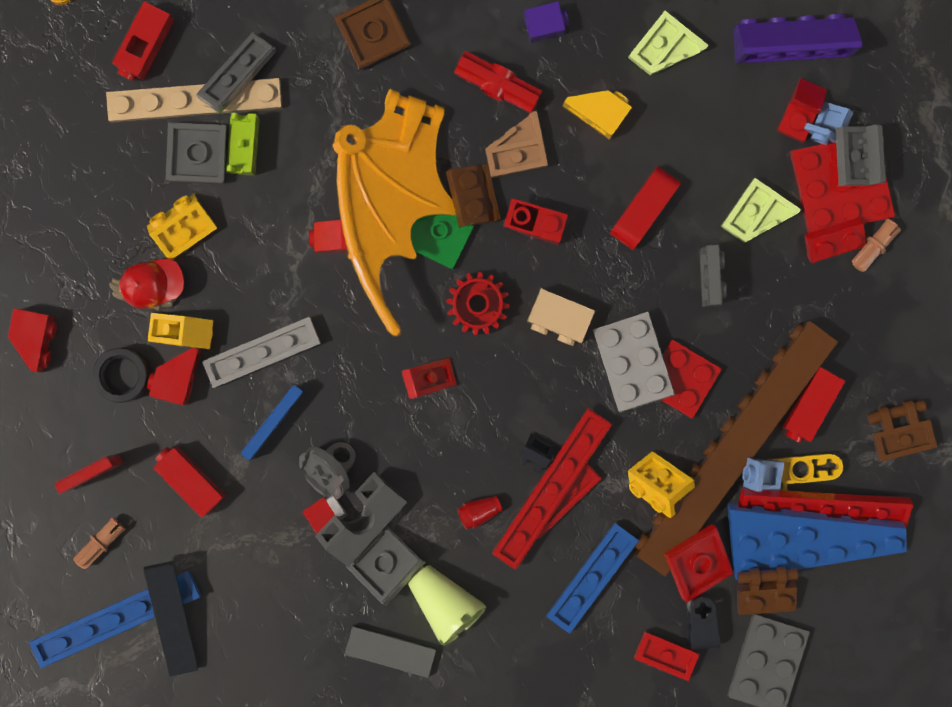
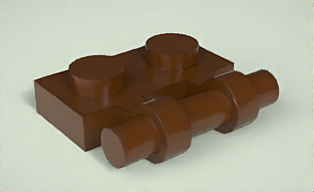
M908 400L902 402L900 406L892 408L884 406L877 408L876 412L867 414L869 425L881 423L883 431L872 433L879 462L938 448L931 420H918L917 413L927 410L924 400L916 402ZM906 417L908 424L893 428L892 419Z
M785 566L775 567V570L759 571V568H751L749 572H738V583L742 584L737 585L738 615L796 611L797 586L795 581L787 580H798L797 568L786 569Z

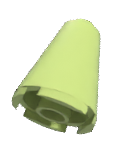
M430 565L422 566L408 583L438 641L444 647L459 637V633L471 627L485 612L486 606L483 602Z

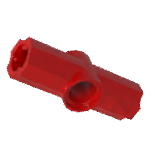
M467 51L460 58L454 71L455 75L480 87V90L498 101L505 100L529 114L532 113L542 94V90L517 78L516 74L509 69L495 63L492 65Z

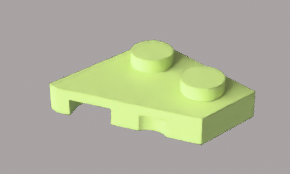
M664 11L628 58L651 76L705 51L708 44L668 12Z
M754 178L721 227L745 243L798 214L801 209Z

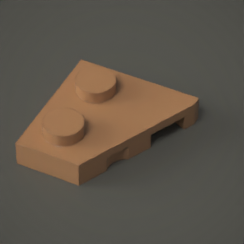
M537 111L530 113L523 121L485 148L491 178L548 167Z

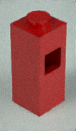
M145 1L143 2L112 62L119 69L117 74L130 81H133L135 77L142 81L144 80L174 22L170 14Z
M819 367L796 398L781 425L783 429L787 430L785 436L800 444L802 440L811 442L845 381Z
M179 446L173 447L171 450L169 447H166L155 458L158 463L153 469L201 518L206 516L227 496Z

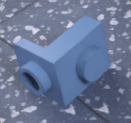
M824 102L815 124L806 123L804 129L812 134L811 139L823 145H827L828 142L836 143L835 128L848 126L853 112L848 108Z
M747 458V465L743 469V486L758 492L762 490L780 491L784 462Z

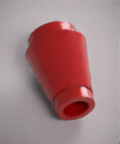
M495 495L493 497L464 502L463 506L457 508L464 528L467 530L471 527L476 529L497 515V513L502 512V507Z

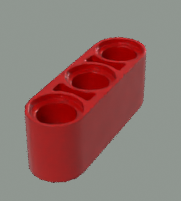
M657 166L609 234L631 250H634L678 189L681 182Z

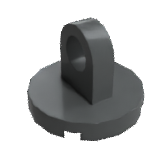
M343 442L334 443L326 451L317 447H309L299 457V466L301 469L304 467L307 472L304 476L316 491L325 497L333 495L335 499H339L349 489L350 482L347 472L354 465L356 453L352 446ZM343 453L348 458V461L338 462L334 458V454Z

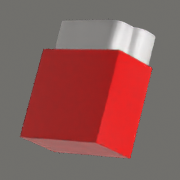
M333 495L323 497L302 511L316 534L334 515L341 520L348 516Z

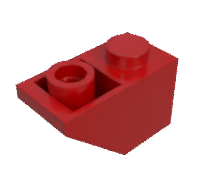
M512 198L503 227L558 245L568 215Z
M13 308L8 338L30 371L44 372V368H48L51 360V351L48 348L50 339H54L57 323L54 322L55 316Z

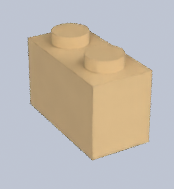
M540 289L527 322L532 324V330L544 335L551 331L559 335L558 341L574 346L575 342L582 343L595 310Z

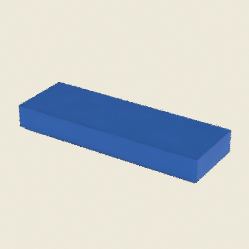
M293 385L242 450L241 455L250 461L256 456L304 394L305 390L298 385Z

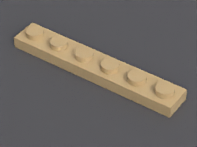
M280 79L251 80L221 114L282 109ZM205 84L106 92L109 122L219 113L198 99L197 93Z

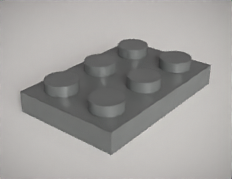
M752 614L727 696L758 707H787L810 631L765 616Z

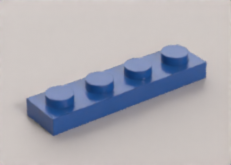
M614 522L551 607L546 617L570 634L639 540Z

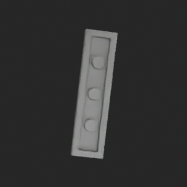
M307 317L204 360L202 363L212 387L216 388L317 346L321 342L311 318Z

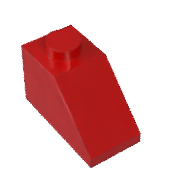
M342 220L314 222V230H309V246L314 247L315 253H349L343 232Z
M191 348L157 367L155 373L151 372L147 383V389H150L149 396L179 405H187L203 349Z

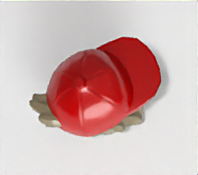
M171 259L150 260L147 262L145 260L128 267L121 279L113 278L109 286L114 291L112 294L115 298L124 300L135 308L160 310L161 307L173 306V302L181 295L184 289V275L178 263Z

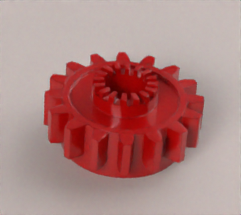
M479 272L475 279L468 273L466 282L460 279L456 280L459 286L457 290L454 288L449 289V292L454 297L453 299L446 300L447 304L453 305V309L447 313L448 315H456L457 318L453 324L455 326L462 323V332L465 333L469 328H473L474 336H477L479 329H483L485 334H489L490 325L498 329L499 324L496 320L498 318L506 319V316L501 311L502 309L509 308V304L503 303V299L508 296V292L500 293L499 289L503 284L500 282L494 285L492 283V275L485 280L483 279L482 272ZM475 296H481L486 301V308L481 312H475L469 306L470 300Z

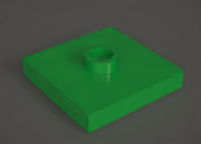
M429 215L421 217L412 224L411 242L416 253L453 270L474 226L459 228L455 215Z

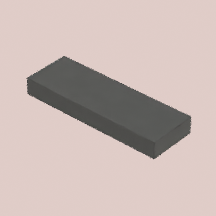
M252 32L197 93L198 99L221 114L276 53L275 47Z
M353 625L345 655L428 678L436 648Z

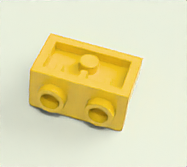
M195 194L179 198L173 204L174 207L166 213L160 212L150 219V224L147 225L149 235L168 259L172 260L217 229Z
M653 451L628 470L631 492L637 498H643L650 503L655 511L658 513L662 512L669 518L675 515L674 504L695 488L694 480Z

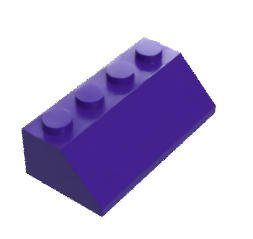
M845 14L828 15L827 19L816 20L814 15L799 17V21H787V17L771 18L770 22L758 23V19L741 20V24H737L733 29L735 64L850 58L862 48V40L855 19L845 18Z

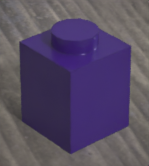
M558 1L524 10V19L530 43L562 36L565 33V26H569L566 9H560Z

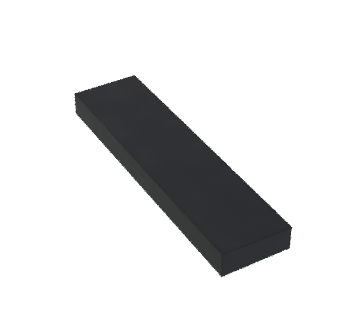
M173 561L145 566L143 571L169 676L198 671L199 666Z

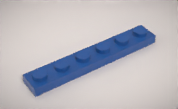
M190 570L177 575L183 604L201 597ZM148 588L31 640L29 644L40 669L155 618Z

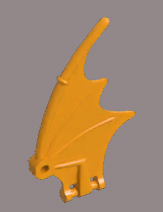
M390 89L385 98V110L380 121L362 130L354 125L344 126L335 134L333 148L338 154L337 188L343 232L349 251L348 258L352 260L361 284L384 325L393 336H397L401 333V328L384 301L380 289V267L384 260L390 256H403L409 259L417 257L411 242V227L417 219L429 215L456 216L453 200L444 190L436 168V142L439 126L444 116V107L438 105L430 106L424 100L410 95L404 97L400 95L399 91ZM396 106L403 108L402 115L394 113ZM423 116L429 117L430 125L421 122ZM346 138L351 141L352 145L347 142Z

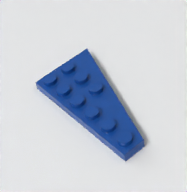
M728 503L732 565L735 580H738V572H749L751 568H759V571L775 570V567L785 566L786 569L797 568V570L907 552L906 527L903 522L879 519L859 521L853 520L851 516L842 515L840 518H831L823 513L787 509L775 512L766 511L764 507L759 506L747 509L739 508L738 504Z

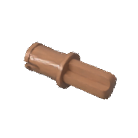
M886 219L879 230L872 237L866 239L867 244L852 260L853 266L861 272L866 271L880 253L884 254L886 252L885 248L901 232L900 227H897L898 225L892 220Z
M111 517L110 521L96 535L92 534L90 536L91 540L74 557L73 560L82 569H87L104 551L108 552L109 549L107 547L126 530L121 523H117L118 521L114 517Z

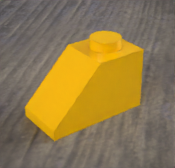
M609 90L567 97L563 104V107L608 139L612 137L632 108L628 105L629 100L617 91L613 94Z
M151 313L148 342L210 349L213 336V320Z

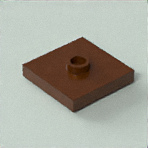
M368 0L334 16L359 71L411 46L390 0Z

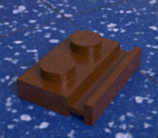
M488 164L454 168L446 172L459 228L489 222L494 223L501 220Z

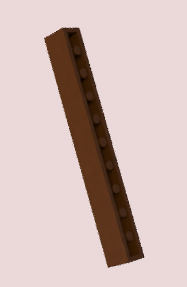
M806 321L803 324L798 323L789 334L791 341L786 348L781 346L772 357L775 363L769 371L764 369L754 383L758 386L751 395L747 392L737 405L740 410L735 417L729 416L720 428L723 433L717 441L712 439L703 451L706 455L700 464L694 463L686 475L694 480L695 488L674 504L675 515L669 518L662 512L657 513L651 522L654 527L647 535L644 532L639 537V541L634 546L637 548L635 555L664 577L670 571L664 553L698 533L743 472L744 467L747 465V458L754 457L838 343L837 340L811 321Z

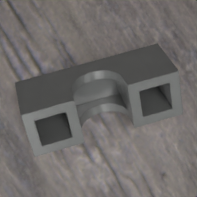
M375 472L355 492L356 496L364 504L362 513L352 521H343L334 515L315 536L326 551L348 567L355 559L360 557L363 550L374 538L380 535L383 528L400 513L407 503L395 488Z

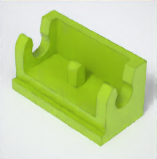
M231 113L226 164L227 174L255 176L260 118L256 114L248 113L245 116Z

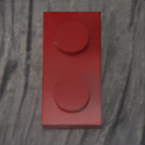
M860 217L804 234L807 257L811 263L850 252L866 245L864 223Z
M644 631L634 655V659L687 681H689L699 657L698 652L647 631Z

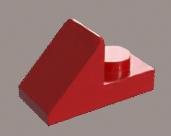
M800 78L777 128V132L799 142H805L809 133L804 129L806 123L813 124L816 115L821 112L827 89Z
M450 358L402 371L409 399L457 386Z

